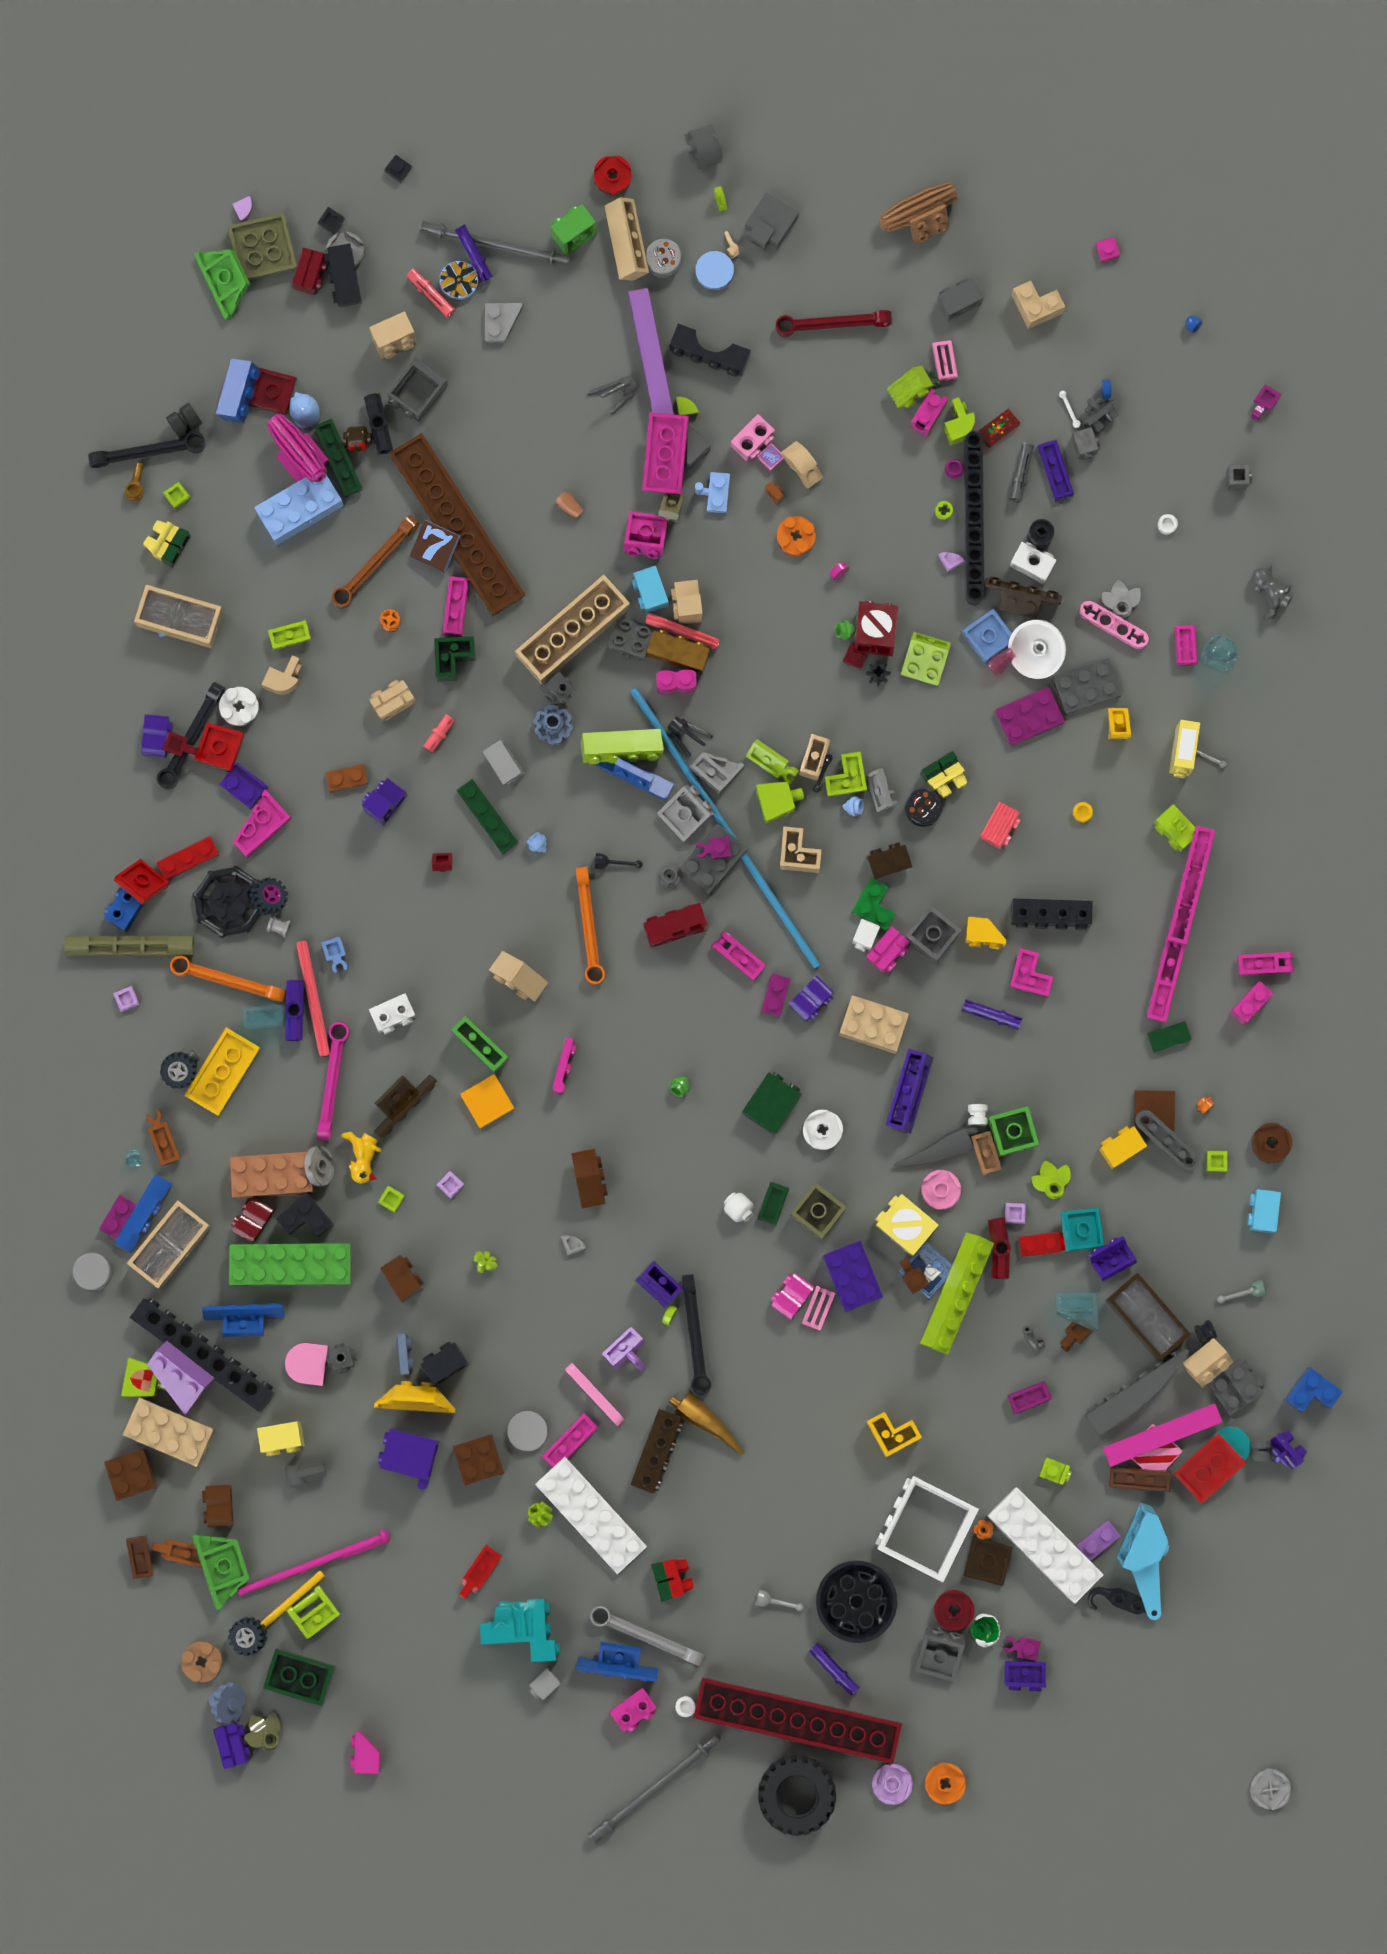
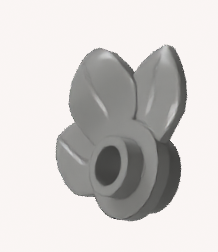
M1117 580L1111 592L1102 593V602L1107 608L1112 609L1113 614L1122 619L1130 615L1132 608L1139 604L1141 597L1140 588L1128 591L1125 584ZM1123 606L1125 611L1120 612L1118 607Z

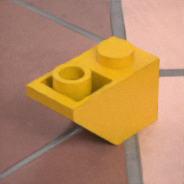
M968 917L965 943H969L970 947H981V945H989L990 949L1005 947L1006 939L988 918Z

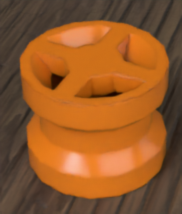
M385 610L380 616V622L386 631L393 632L400 627L401 620L395 610Z

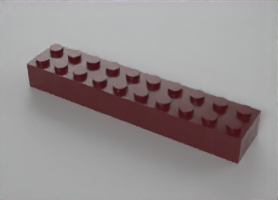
M702 1677L693 1716L694 1719L894 1764L902 1727L901 1722Z

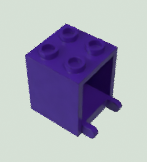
M390 1429L389 1432H385L383 1444H386L384 1452H380L377 1463L380 1464V1469L419 1478L417 1486L419 1489L425 1490L428 1487L440 1441Z

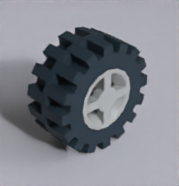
M174 1052L168 1055L160 1067L162 1080L173 1089H182L189 1086L197 1074V1064L194 1062V1058L183 1052Z
M246 1617L232 1625V1628L229 1630L230 1635H228V1639L231 1640L229 1645L233 1646L232 1650L234 1652L238 1651L237 1654L248 1656L257 1653L265 1646L268 1638L266 1637L267 1630L264 1631L265 1625H261L260 1620Z

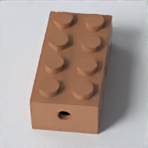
M307 1152L230 1157L232 1197L234 1199L301 1195L306 1192L308 1194H315L314 1185L310 1183L305 1172L304 1161Z

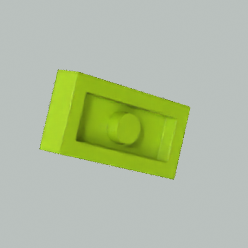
M306 620L268 630L273 650L311 641Z

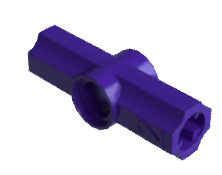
M287 980L285 1041H303L304 981ZM298 1006L300 1008L299 1013L294 1016L291 1015L289 1012L291 1007Z

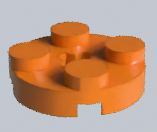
M787 517L778 527L777 542L782 551L788 555L800 556L807 551L809 552L815 544L816 533L814 525L803 517ZM799 532V535L802 536V538H798L797 541H794L793 536H791V534Z
M939 1763L933 1766L926 1774L925 1789L929 1797L939 1804L954 1803L965 1792L966 1783L964 1775L957 1766L951 1763ZM946 1778H949L950 1780L948 1783L951 1786L949 1788L945 1787L944 1789H942V1784L940 1783V1780H945Z

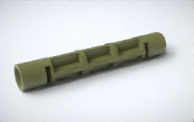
M193 935L65 937L66 956L194 955L195 949Z

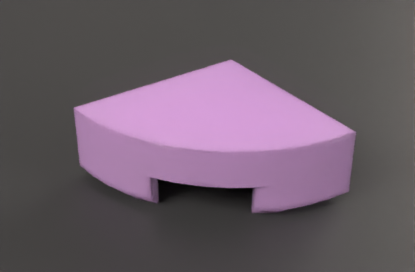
M250 196L232 204L241 222H244L251 212L252 201Z
M942 552L938 554L947 572L965 563V560L955 553Z

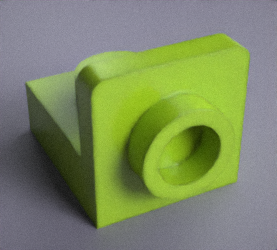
M1046 1457L1039 1477L1063 1485L1064 1482L1068 1483L1072 1471L1069 1470V1465Z

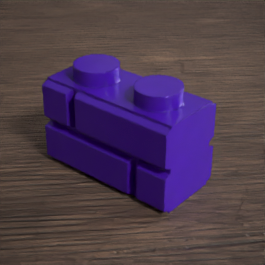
M655 1261L649 1264L635 1280L655 1300H658L664 1308L683 1289Z
M235 1722L213 1729L224 1769L249 1762L248 1757L252 1755L249 1745H245L243 1737L246 1735L243 1725Z

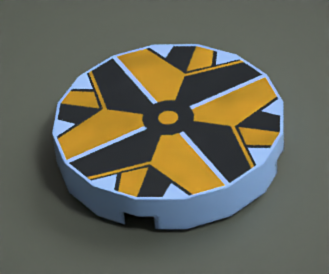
M464 261L449 263L440 274V286L444 294L451 299L464 300L472 296L478 286L476 270Z

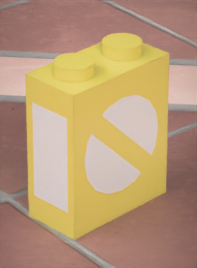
M1180 720L1176 726L1169 773L1174 774V777L1185 778L1194 769L1200 729L1199 722Z
M903 1194L899 1198L895 1195L888 1203L890 1206L889 1210L886 1213L882 1211L875 1219L878 1222L875 1226L912 1257L938 1227V1224Z

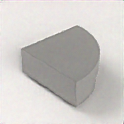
M570 1235L561 1236L568 1256L587 1249L579 1238Z

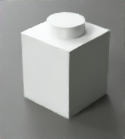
M861 919L852 944H855V948L863 952L866 949L870 951L880 926Z

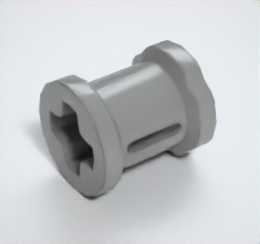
M272 915L267 926V932L273 931L282 934L286 938L291 927V921H284Z

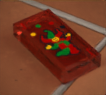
M1008 408L978 432L990 448L1021 423Z

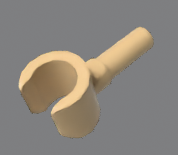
M726 231L724 235L730 246L726 249V252L733 259L739 255V248L732 241L729 232Z

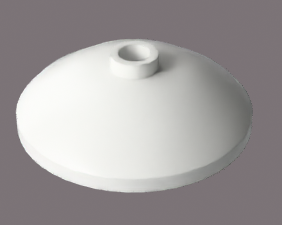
M1030 620L1019 625L1014 630L1009 639L1008 653L1011 663L1021 674L1029 678L1042 679L1051 676L1060 669L1066 656V644L1061 632L1054 625L1043 620ZM1039 644H1042V645H1043V647H1044L1043 650H1040V649L1038 648V645H1039Z

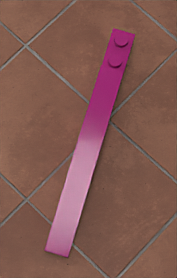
M1198 825L1195 827L1146 1016L1148 1019L1164 1023L1167 1021L1216 830Z

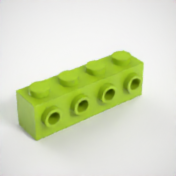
M661 729L582 733L581 750L583 763H616L618 759L628 762H637L638 760L656 761L661 759L663 754Z

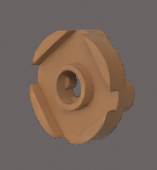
M199 1641L187 1647L182 1654L181 1666L184 1674L192 1681L204 1683L213 1680L219 1674L223 1658L220 1650L215 1645ZM199 1656L203 1659L207 1658L206 1667L202 1668L201 1665H197L196 1662L199 1661Z

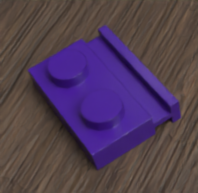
M238 763L235 764L233 771H229L219 784L250 810L261 798L263 791L269 788Z

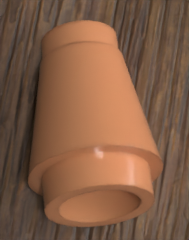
M565 490L555 501L559 509L575 519L584 511L571 493H567Z

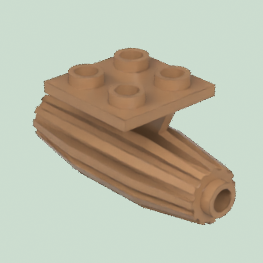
M952 182L926 188L899 201L882 213L881 219L878 220L882 230H887V232L910 226L913 243L924 242L929 237L943 233L949 228L946 207L958 200V194Z

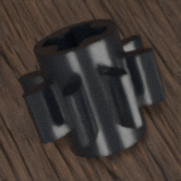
M877 661L875 666L869 664L871 671L866 672V676H871L869 683L874 681L878 687L882 681L887 683L888 680L885 676L891 674L890 671H886L888 664L883 666L879 661ZM876 670H880L881 677H877V674H875Z

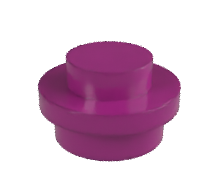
M957 459L949 460L945 465V474L951 479L961 477L964 472L963 463Z

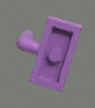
M632 1327L626 1330L602 1353L615 1369L629 1359L640 1372L646 1370V1366L634 1353L645 1341Z

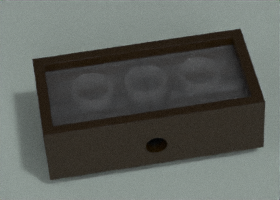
M1138 1273L1105 1300L1157 1361L1165 1358L1191 1335Z

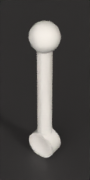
M1060 391L1059 396L1063 398L1073 420V427L1079 428L1081 423L1079 420H1076L1066 398L1067 393Z

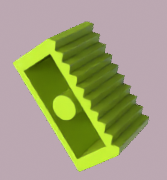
M917 366L909 370L889 386L887 390L898 408H910L917 403L916 399L930 393L928 389L934 385L923 366Z

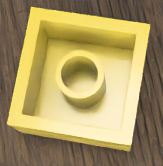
M296 1421L257 1428L261 1453H266V1456L280 1455L281 1450H286L287 1453L301 1451L300 1447L305 1446L301 1422Z

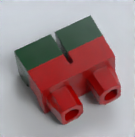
M671 1559L651 1564L656 1582L674 1578L673 1580L657 1584L661 1602L685 1595L684 1592L694 1588L692 1577L681 1580L679 1572L689 1570L687 1559L676 1561Z

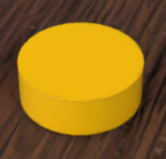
M1086 802L1076 804L1073 809L1074 819L1081 823L1089 821L1093 815L1091 805Z

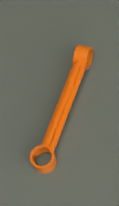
M587 866L577 867L576 876L588 963L585 978L588 983L599 985L605 978V971L599 963ZM594 967L599 968L603 973L601 980L598 982L591 981L588 978L589 970Z
M176 956L170 962L171 971L179 977L195 976L283 1003L286 991L283 989L191 963L184 956ZM184 959L188 963V967L184 972L177 973L174 969V964L176 961Z

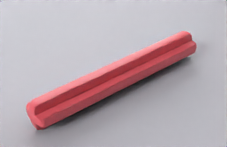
M648 613L646 616V624L678 636L686 637L693 642L704 643L707 647L714 650L719 646L720 640L718 638L652 613Z

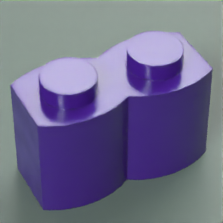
M145 714L141 754L143 756L166 758L167 753H170L162 750L168 731L173 732V722H170L169 716Z
M816 975L789 1003V1006L805 1021L808 1019L812 1021L820 1013L818 1009L822 1005L826 1007L834 999L832 997L834 992Z

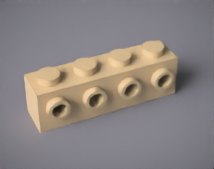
M620 197L604 207L619 279L634 281L648 274L649 270L634 199Z

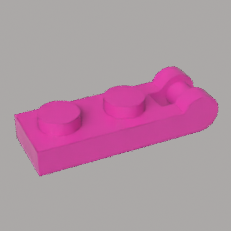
M723 931L720 934V939L717 942L714 941L711 947L754 981L764 970L766 964L726 931ZM727 942L731 944L728 950L723 948Z
M1293 952L1243 954L1237 956L1239 975L1294 973V966H1292ZM1280 959L1284 960V966H1279Z
M568 1037L565 1039L553 1083V1090L558 1095L563 1094L565 1091L564 1077L565 1075L569 1076L572 1065L569 1064L570 1056L574 1057L577 1047L574 1044V1039Z

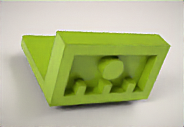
M913 632L901 675L936 686L939 685L951 643Z

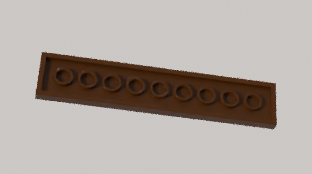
M423 433L389 452L393 462L432 523L460 535L453 556L490 614L494 616L525 597L524 591Z

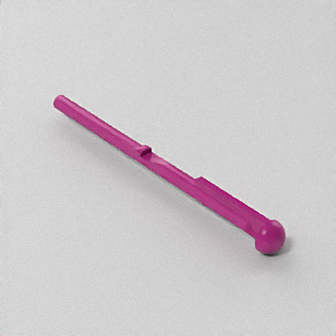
M381 1529L379 1530V1535L238 1588L239 1595L242 1596L294 1575L306 1573L309 1569L342 1557L343 1560L382 1544L386 1545L390 1540V1534L388 1531Z

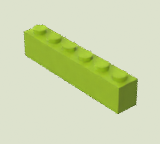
M966 1232L920 1344L935 1351L949 1354L993 1248V1242Z

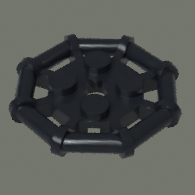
M236 865L231 868L208 871L207 876L196 892L192 894L198 924L204 925L219 935V938L251 932L250 929L261 914L258 913L259 909L255 910L253 908L254 904H250L248 893L260 880H256ZM232 875V879L229 882L219 883L216 879ZM237 877L248 883L249 886L243 888L237 884ZM213 881L216 886L212 889L209 896L204 895V892ZM227 897H230L231 899L235 900V902L231 904L232 907H228L227 904H224V901H226ZM202 899L209 902L210 912L207 914L204 912ZM249 909H254L245 923L243 920L244 914ZM212 916L217 917L222 921V926H218L209 918ZM240 921V923L242 924L240 926L226 928L227 923Z

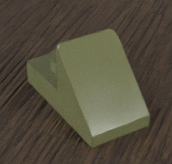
M665 493L658 516L664 517L670 523L677 524L685 495Z

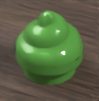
M842 620L835 626L836 637L841 640H848L856 632V628L847 620Z
M677 1077L671 1081L670 1091L674 1095L683 1097V1095L689 1092L688 1077Z

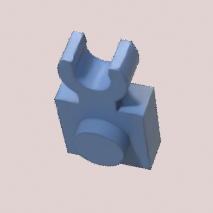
M341 937L321 942L327 962H334L332 965L333 972L338 974L336 969L338 965H343L345 971H347L348 966L341 959L347 956Z

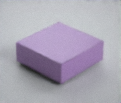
M132 986L113 993L121 1012L140 1005Z
M451 1171L437 1184L450 1199L465 1185Z
M1005 1203L1006 1224H1025L1026 1204Z

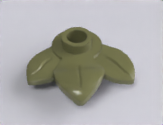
M272 1712L265 1720L251 1715L248 1720L250 1733L244 1736L246 1743L251 1747H261L266 1751L276 1749L279 1745L278 1732L281 1728L277 1715ZM267 1737L271 1738L270 1745L266 1743Z

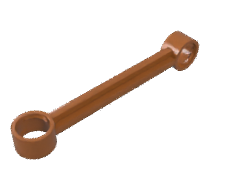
M407 516L400 523L397 531L345 587H338L333 591L332 600L338 608L344 609L349 607L353 600L352 595L399 544L418 528L420 523L413 516ZM342 591L348 593L349 599L345 604H338L336 602V594Z

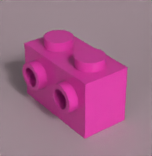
M642 1687L610 1710V1714L623 1732L628 1730L630 1733L639 1726L637 1722L645 1718L647 1721L656 1714L654 1710L657 1709V1706Z

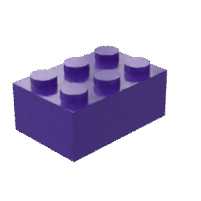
M861 1241L823 1255V1260L845 1313L883 1298Z

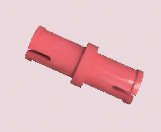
M445 714L438 726L432 729L433 733L423 747L434 753L442 739L447 737L446 733L455 720Z

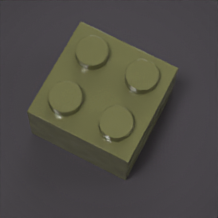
M815 1182L791 1212L790 1216L822 1240L847 1207Z

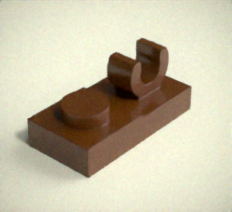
M147 1535L127 1538L126 1544L133 1579L153 1576L154 1571Z

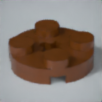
M1266 1123L1253 1133L1251 1140L1252 1150L1260 1161L1277 1163L1289 1154L1292 1148V1137L1283 1126L1277 1123ZM1270 1137L1277 1141L1273 1149L1266 1144Z

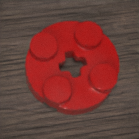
M616 155L615 157L605 156L596 163L593 177L599 190L611 196H616L629 187L632 172L630 164L624 158ZM616 171L617 178L610 179L608 172L613 173Z

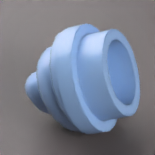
M851 797L850 800L843 804V808L849 815L858 816L863 813L864 802L858 797Z
M537 832L527 840L531 851L546 852L547 842L544 835Z

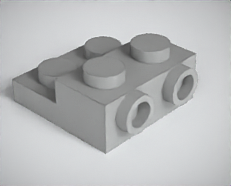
M689 785L683 786L657 813L683 842L715 814L712 811L713 806L707 800L703 802L699 797L700 792L694 786L689 787Z

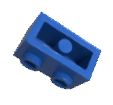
M120 887L115 893L114 897L116 899L113 904H109L105 909L104 918L127 933L144 905Z

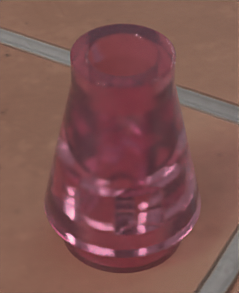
M1009 647L1007 650L989 658L990 661L987 662V665L995 675L1002 674L1017 656Z

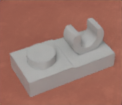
M883 768L876 769L866 775L877 813L883 812L898 803L891 800L890 795L895 792L888 790L887 778Z

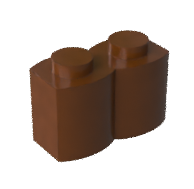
M230 1484L205 1486V1491H202V1501L206 1503V1511H203L204 1523H207L208 1527L234 1526L232 1486Z

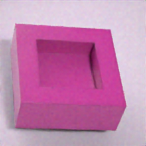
M1115 237L1096 242L1095 245L1101 262L1120 257Z

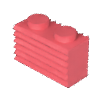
M999 802L980 835V839L998 849H1001L1002 845L1006 847L1012 837L1008 835L1012 828L1016 830L1021 821L1018 818L1020 812Z

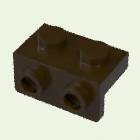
M900 842L888 845L889 849L884 851L881 848L869 851L870 855L866 856L869 861L874 879L912 868L906 845H900Z

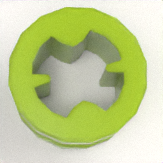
M947 501L939 502L935 508V515L941 520L948 519L953 513V507ZM943 506H947L946 509H949V512H946L945 515L941 514L942 511L939 512V509Z

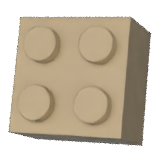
M405 311L369 327L372 340L381 359L392 358L397 352L403 349L404 351L410 350L414 347V344H417L415 332Z

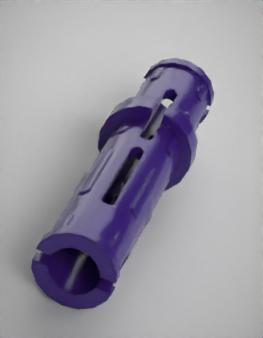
M464 224L455 229L454 231L472 261L471 265L475 267L481 281L484 282L492 278L493 275L485 263L486 259L480 254L466 225Z
M965 999L962 1008L963 1012L996 1022L997 1025L1001 1026L1002 1024L1019 1030L1022 1017L1006 1013L1005 1010H996Z
M818 1643L808 1651L835 1679L834 1682L836 1684L839 1683L850 1696L860 1688L847 1675L848 1672L840 1668Z

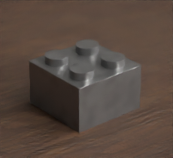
M930 905L905 938L909 940L913 947L936 964L962 930Z

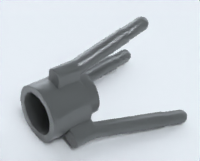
M628 376L588 391L587 395L617 386L600 396L604 398L618 390L621 395L626 394L611 410L610 413L614 414L629 398L634 396L633 391L637 390V386L634 380Z

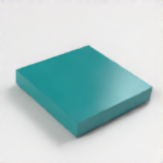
M1099 1207L1060 1212L1066 1252L1104 1247Z

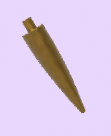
M689 1391L682 1401L675 1396L670 1399L669 1403L676 1407L674 1412L689 1424L715 1436L740 1455L744 1454L726 1426L692 1392Z

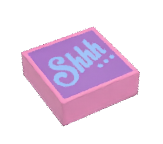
M772 443L757 456L770 471L784 459L781 452Z

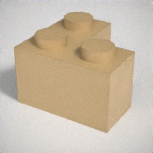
M1032 281L1013 288L1012 297L1028 329L1064 313L1065 305L1057 290L1039 297Z
M698 580L674 582V588L671 589L672 601L676 600V603H673L674 619H678L681 625L702 622L703 613Z
M783 827L780 870L819 873L821 850L802 848L803 828Z
M504 951L500 953L489 969L495 975L493 978L502 985L504 984L513 991L516 989L518 991L516 994L525 1001L529 998L535 1002L548 984L544 978L527 964Z

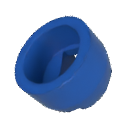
M1190 316L1186 320V327L1191 333H1194L1200 328L1203 321L1196 316Z

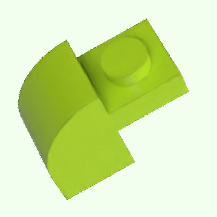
M959 397L951 401V408L956 419L944 423L943 427L950 446L964 441L966 435L973 430L975 423L974 412L966 415L968 413L965 402L961 403Z

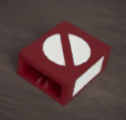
M859 601L854 652L893 657L898 606L890 603L878 604L872 601Z

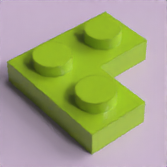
M861 752L841 754L844 774L825 777L828 797L867 791Z

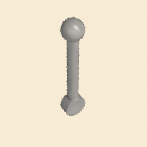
M1196 749V754L1219 764L1221 768L1227 766L1226 761L1217 760Z

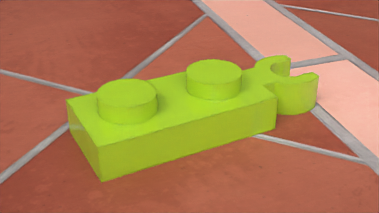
M758 739L754 741L746 755L747 758L776 778L782 775L789 784L794 781L790 774L796 776L799 773L795 767L787 766L789 763L787 759Z

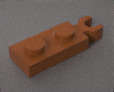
M156 1110L158 1116L155 1120L151 1119L150 1114H146V1119L153 1125V1127L148 1128V1131L163 1167L181 1160L168 1122L161 1123L162 1113Z

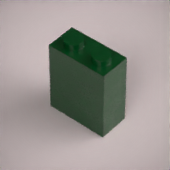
M768 1072L743 1109L742 1114L775 1136L802 1094L799 1093L800 1089L794 1084L790 1083V1085L784 1083V1078L776 1072L773 1074Z

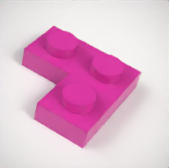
M1020 948L1010 987L1049 997L1054 977L1036 973L1035 968L1039 953Z

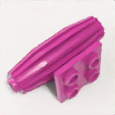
M282 414L273 416L268 421L267 428L281 450L276 455V458L296 482L305 477L312 483L323 481L327 473L324 465L329 462V459L307 433L303 435Z

